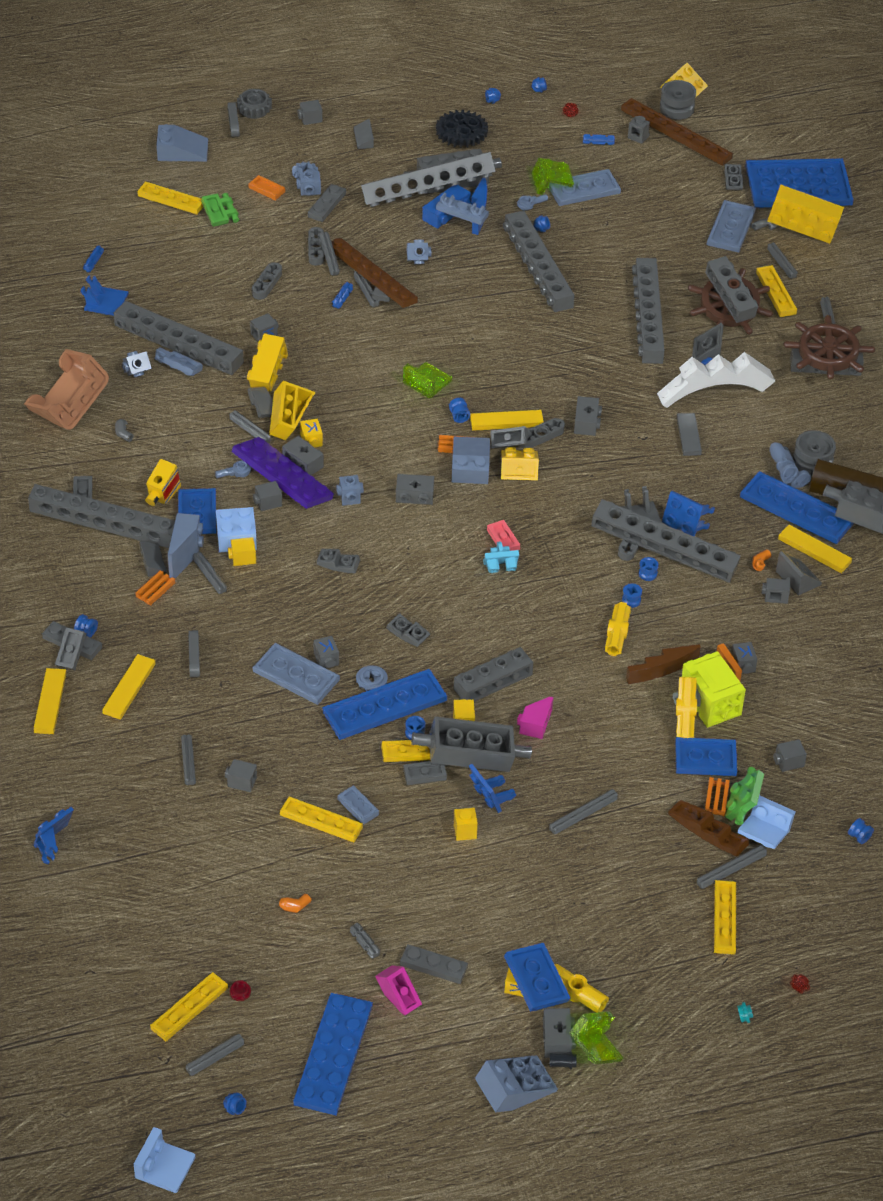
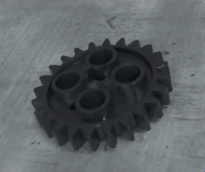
M464 109L461 112L455 110V113L449 111V115L444 113V117L440 116L439 120H437L436 135H438V139H442L443 143L447 142L448 146L453 144V147L459 145L462 148L465 145L468 148L471 144L474 147L475 143L480 144V141H484L485 137H487L488 122H485V118H481L482 115L476 116V112L471 114L470 110L464 112Z

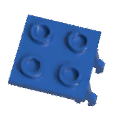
M90 275L87 276L86 281L90 284L91 289L88 287L87 291H85L84 286L81 288V294L84 295L86 300L85 311L112 316L125 302L129 294L128 291L102 287L97 278L94 276L93 280H91Z
M671 491L662 523L695 537L697 531L709 529L710 526L709 523L704 524L705 521L703 520L699 521L700 516L714 513L715 508H709L710 505H701Z
M469 765L471 770L469 776L474 782V788L479 795H484V800L490 809L494 807L500 813L502 810L499 804L515 798L516 793L514 789L495 794L492 789L505 783L503 775L484 780L474 765Z
M72 807L66 811L64 809L60 810L54 816L55 819L50 822L45 821L38 827L39 831L35 835L36 839L33 846L39 848L42 854V861L45 864L50 863L47 857H50L52 861L55 859L53 851L55 853L58 851L55 834L68 826L74 811Z

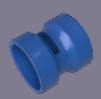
M455 398L449 403V409L455 422L463 423L470 418V411L467 408L465 399Z

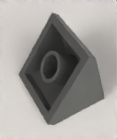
M722 323L694 338L693 358L702 362L707 357L713 359L718 354L720 355L723 334Z
M784 551L779 553L776 572L782 579L790 577V587L798 596L822 584L799 558Z

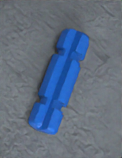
M584 134L583 143L599 145L607 143V145H614L615 137L613 135L605 137L606 135L593 134L590 136V134Z
M98 245L94 248L84 264L83 269L87 272L93 270L103 254L104 249Z
M346 282L332 301L334 308H341L342 303L345 302L349 293L353 290L352 283Z

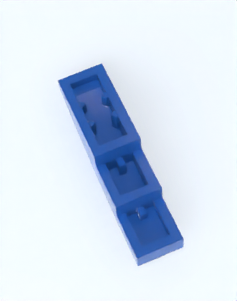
M482 178L471 197V205L476 203L478 208H481L483 205L485 210L487 205L486 178ZM472 222V234L478 235L483 224L479 225Z

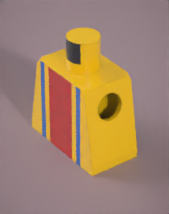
M163 459L159 460L146 483L149 495L145 501L149 505L155 506L157 502L167 504L181 487L177 465Z

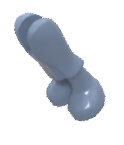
M772 443L770 445V454L776 462V467L780 472L783 483H790V486L793 488H801L810 482L811 476L806 470L798 471L790 450L785 446L783 447L780 443Z

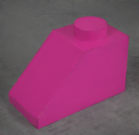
M549 696L525 706L523 714H519L517 725L520 726L519 734L543 739L552 713L554 697Z
M391 965L375 976L384 995L403 1015H407L422 1005L403 966Z

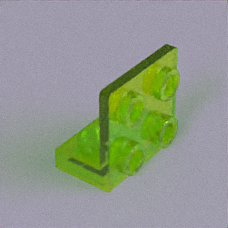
M538 158L531 172L537 194L543 195L549 187V183L573 187L574 182L568 164Z
M427 362L419 368L413 367L410 364H406L403 367V383L428 398H432L452 382L451 376Z
M610 1011L582 1014L569 1032L574 1038L575 1043L583 1049L588 1059L595 1065L621 1062L623 1056L604 1034L609 1030L610 1024L615 1018Z

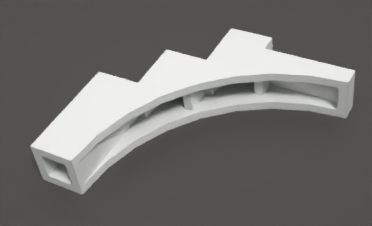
M745 352L732 363L719 354L706 365L691 357L679 367L681 373L657 394L662 405L668 408L682 397L702 388L722 384H740L763 392L775 382V379L770 369Z

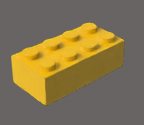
M780 185L767 221L830 244L844 207Z

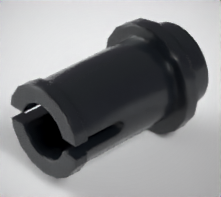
M572 1052L570 1054L550 1053V1067H570V1070H572V1067H577V1054H572Z

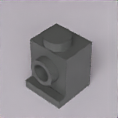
M635 116L629 122L628 139L642 144L650 136V122L646 121L643 116Z
M786 577V579L767 578L766 583H762V594H765V602L788 604L790 577Z

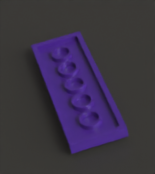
M257 437L233 446L232 452L270 482L276 481L283 492L304 508L308 509L333 499L334 493L293 463L288 457L277 451L276 448L272 447L264 439Z

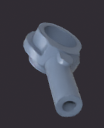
M546 194L538 197L521 196L517 201V206L523 211H528L533 208L534 204L547 201L548 196Z
M243 460L237 461L231 468L215 471L216 478L228 475L246 477L251 471V466Z

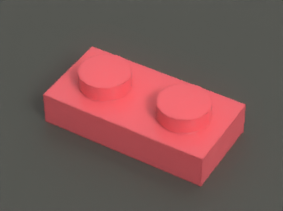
M504 520L487 525V531L496 545L497 542L501 541L502 546H509L510 551L520 550V543Z

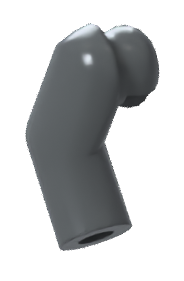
M761 219L752 223V228L756 231L769 226V229L773 230L778 225L768 222V219Z
M124 419L117 420L115 423L116 435L131 442L134 435L126 431L127 421Z

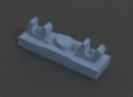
M445 192L436 205V210L479 225H482L489 216V211L485 210V206L482 205L481 208H478L476 203L471 205L455 200L454 195L450 198L446 197Z

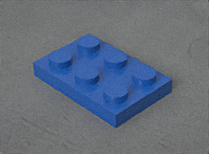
M216 488L178 489V513L200 515V523H203L202 534H216Z
M676 737V774L737 776L736 740Z
M544 943L506 952L504 958L530 1012L569 1001L570 996Z

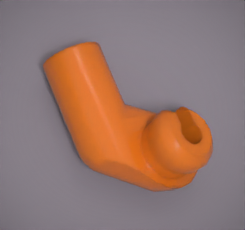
M766 549L753 556L752 567L756 571L764 569V561L771 558L770 551Z
M306 893L299 899L281 898L279 906L285 911L298 913L311 902V898Z

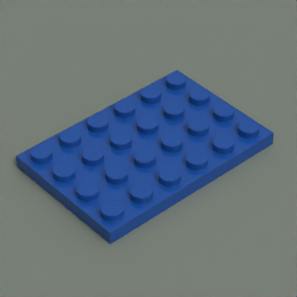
M843 158L746 160L745 166L754 207H772L780 185L840 206L853 205L854 200Z

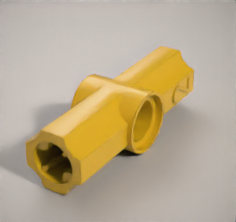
M624 602L615 604L612 619L609 620L605 652L609 653L610 656H617L622 653L624 639L627 638L631 607Z
M679 677L678 698L676 700L677 737L694 738V723L697 714L696 677Z
M554 964L567 989L570 1001L581 1002L597 1014L605 1009L609 1001L608 996L589 985L583 975H574L562 966Z

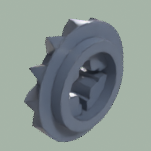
M302 161L301 164L296 163V166H293L292 175L299 179V172L304 170L318 171V167L314 163L310 164L309 161L307 163Z
M378 666L363 667L356 675V683L359 684V688H365L366 691L387 684V673ZM370 675H371L372 678L374 679V682H371V681L369 680Z

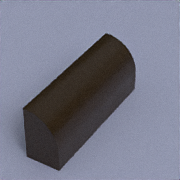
M818 459L812 475L809 492L823 495L827 485L843 490L850 480L852 482H859L869 488H875L883 493V477Z

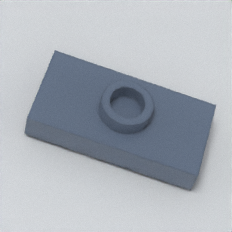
M354 785L337 795L338 801L363 825L379 815V810Z

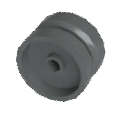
M673 80L665 83L661 91V113L668 118L677 120L692 116L696 99L695 87L683 80Z
M810 430L800 434L796 440L793 456L798 471L806 470L812 476L818 459L833 463L836 443L830 435L821 431Z

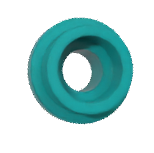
M742 1002V1005L737 1006L741 1023L746 1021L750 1023L749 1018H753L751 1006H746L745 1002Z

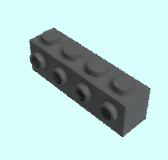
M521 647L510 650L502 656L493 658L489 662L478 665L454 677V691L461 699H474L475 702L533 674V661Z

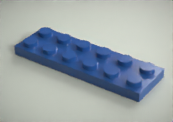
M760 471L740 493V498L835 544L842 539L854 524L836 517L837 508Z
M427 669L323 707V714L338 739L341 740L447 701V695L431 670Z
M335 993L330 994L294 1098V1106L337 1116L367 1026L373 1002Z

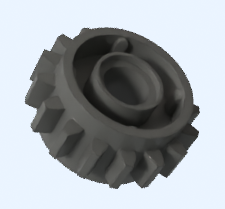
M248 89L237 98V109L245 117L252 119L261 118L270 112L269 109H272V98H269V94L261 89Z

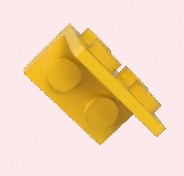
M688 63L682 66L665 82L673 80L689 82L696 89V97L708 87Z
M513 447L501 450V479L538 480V451H534L533 448L516 450Z

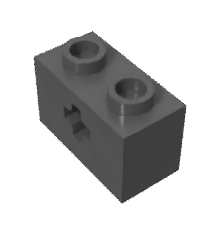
M578 396L574 434L596 435V429H600L601 418H597V416H601L602 406H599V398Z
M300 436L295 437L282 446V454L309 475H313L324 467L323 453Z
M397 475L396 503L433 505L434 476Z
M544 1008V1058H550V1053L570 1054L571 1050L576 1048V1037L571 1036V1030H575V1018L570 1017V1008Z

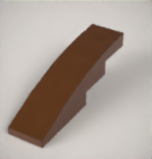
M700 644L662 649L660 656L645 657L644 664L628 666L626 677L628 685L653 680L683 669L684 663L699 658Z
M680 800L668 811V814L685 828L717 848L736 857L749 845L748 838L731 832V826L714 819L713 813L683 800Z

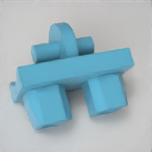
M499 541L497 542V547L490 548L491 553H485L483 563L487 565L489 573L499 572V564L505 563L506 571H515L517 569L519 550L510 551L509 546L503 547L502 542Z

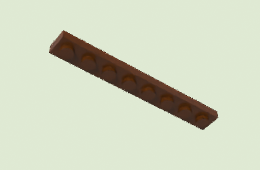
M633 98L621 105V111L632 117H645V120L650 122L649 126L722 166L733 157L732 152Z
M336 238L331 241L337 257L404 308L418 302L416 295L342 238Z

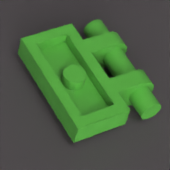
M218 193L202 197L201 202L213 227L228 224L229 218L234 223L239 222V213L234 208L233 200L229 197L228 193L222 194V198H219Z

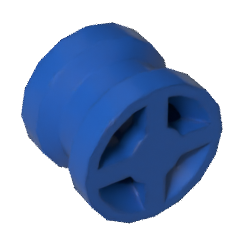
M652 557L643 558L639 565V577L645 581L656 579L658 561Z
M633 583L625 585L622 602L627 603L631 608L639 606L642 595L641 587Z
M82 614L76 620L74 629L87 633L86 636L92 637L97 630L98 621L93 618L88 619V616Z
M411 716L406 720L405 735L409 740H411L413 732L425 734V720L422 717Z
M859 818L849 828L848 835L856 837L860 844H864L872 836L874 828L867 826L865 821Z

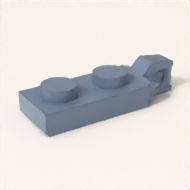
M163 348L156 349L155 359L160 363H165L171 368L178 369L189 376H194L202 371L203 365L176 351L169 352Z

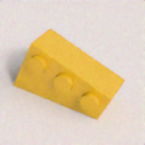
M264 334L262 340L260 339L258 342L257 355L253 356L252 370L248 371L247 380H249L251 388L265 387L267 391L271 392L278 378V369L282 370L283 364L281 362L283 358L287 359L288 352L283 337Z
M282 381L274 391L269 435L287 440L298 425L315 392Z

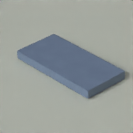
M609 169L548 181L547 184L559 206L621 193V188Z
M724 200L708 237L707 245L739 253L755 215L756 207Z
M277 643L253 666V672L317 705L340 680V675Z

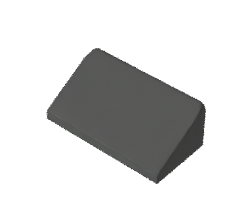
M367 119L354 126L357 149L374 148L370 119Z
M522 426L491 430V448L525 445L529 429Z
M140 541V551L148 577L156 575L160 570L163 571V574L167 573L159 545Z

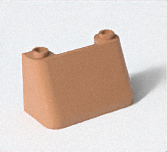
M66 349L59 359V366L64 371L62 376L45 398L38 394H33L24 405L30 411L61 428L70 430L76 426L105 388L109 376L91 355Z

